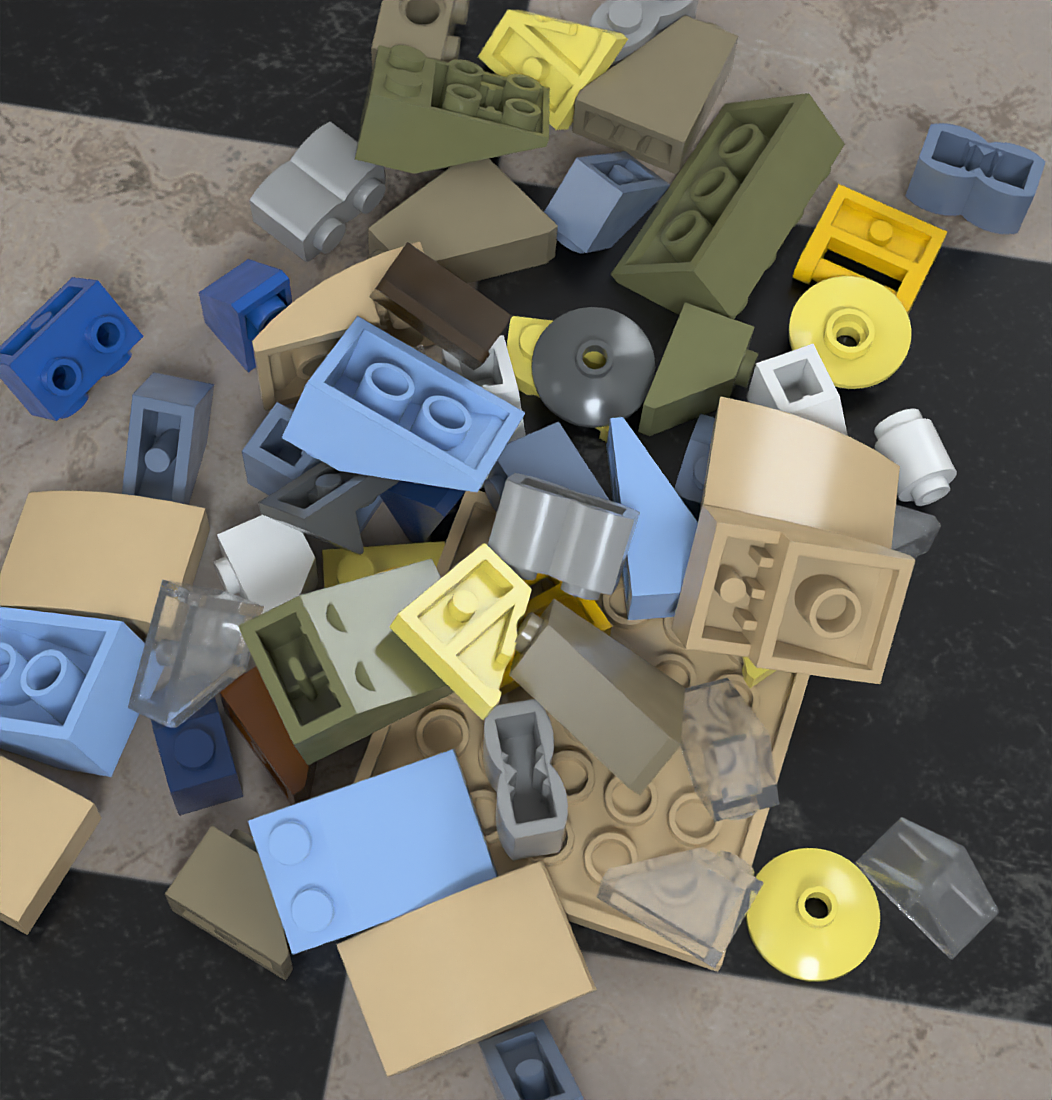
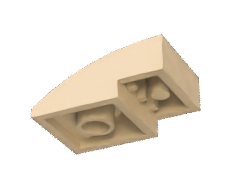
M420 241L412 244L423 252ZM403 247L386 251L354 264L324 280L297 298L273 318L252 341L264 410L272 409L276 402L288 405L299 401L308 380L357 316L414 349L435 344L369 297Z
M720 397L713 425L700 513L702 505L741 511L811 526L891 549L900 466L878 451L822 424L758 404Z
M29 492L0 573V607L123 621L138 637L174 645L210 531L206 509L172 501L108 492Z
M702 505L671 629L685 649L748 657L756 668L880 684L915 559L911 555L877 544L811 526Z
M0 756V920L28 935L102 818L93 802Z
M544 861L530 864L477 884L336 944L387 1077L406 1073L464 1046L478 1043L597 990Z

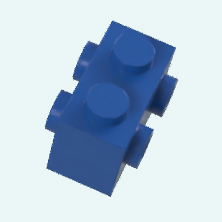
M72 277L0 345V379L31 415L58 421L80 410L89 398L87 391L103 376H110L125 366L132 355L130 349L144 336L98 280Z

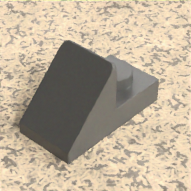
M322 461L258 502L260 513L313 538L361 555L364 549L356 510L372 504L377 496L397 484L400 480L338 471Z

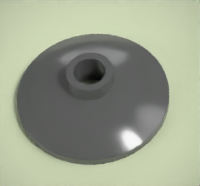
M585 307L572 310L555 319L540 335L532 357L533 382L543 403L556 416L571 424L582 427L609 426L610 418L623 417L627 419L645 402L655 376L653 349L642 329L625 315L600 307ZM589 352H599L605 357L606 364L599 369H591L584 364L583 357Z

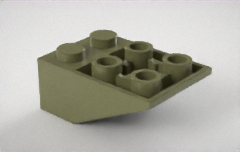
M378 45L363 108L355 160L415 174L547 147L549 141L550 88L541 86L537 80L526 75L510 74L504 77L484 72L480 66L466 60L457 59L448 63L428 58L422 51L411 46L395 45L388 48Z
M432 558L299 595L238 625L287 732L307 765L454 693L390 628L399 612L441 579Z

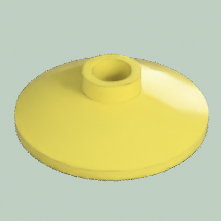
M838 276L815 284L799 298L794 306L789 322V340L792 351L814 344L835 387L859 389L876 385L889 378L899 369L910 347L911 325L904 306L890 290L866 278ZM844 335L850 336L856 341L857 346H844L836 339Z
M801 848L775 857L757 874L746 901V923L752 942L761 956L770 965L790 977L804 981L819 982L841 977L851 972L863 962L877 939L880 925V910L872 885L863 872L851 861L828 850ZM809 898L823 900L828 907V916L821 919L810 916L805 909V901Z

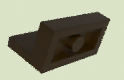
M409 242L403 247L369 296L473 371L482 366L490 355L489 350L513 317Z

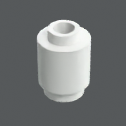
M907 409L887 417L875 427L874 434L878 440L875 444V450L900 466L897 496L901 501H914L917 506H923L941 499L950 491L949 483L956 477L957 472L930 419L923 418L918 409Z

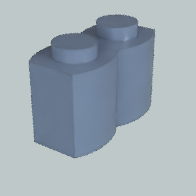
M935 123L930 125L905 196L913 204L926 211L948 216L962 215L967 221L983 230L998 234H1017L1036 194L1046 162L1039 155L1025 147L1005 142L988 143L980 135L967 128L953 124Z

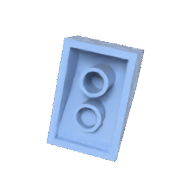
M357 316L306 383L282 438L338 471L478 492L521 422L525 412Z
M0 607V749L59 769L111 777L163 660L123 621Z
M455 748L248 821L292 954L357 933L498 877Z

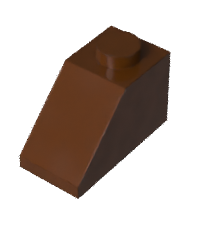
M255 666L219 690L224 711L289 804L293 805L310 799L317 761L307 765L294 746L257 666Z

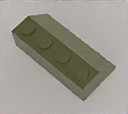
M805 93L724 104L611 275L617 283L679 316L686 302L735 319L747 305L749 295L765 270L775 261L776 253L792 227L801 220L806 205L820 183L829 176L832 164L845 146V143L811 95Z

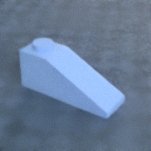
M623 417L610 418L606 448L613 502L640 512L622 570L627 620L674 617L698 522Z

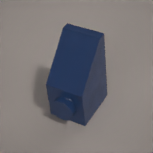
M201 675L150 690L146 700L153 732L170 794L178 815L181 816L243 797L209 675Z

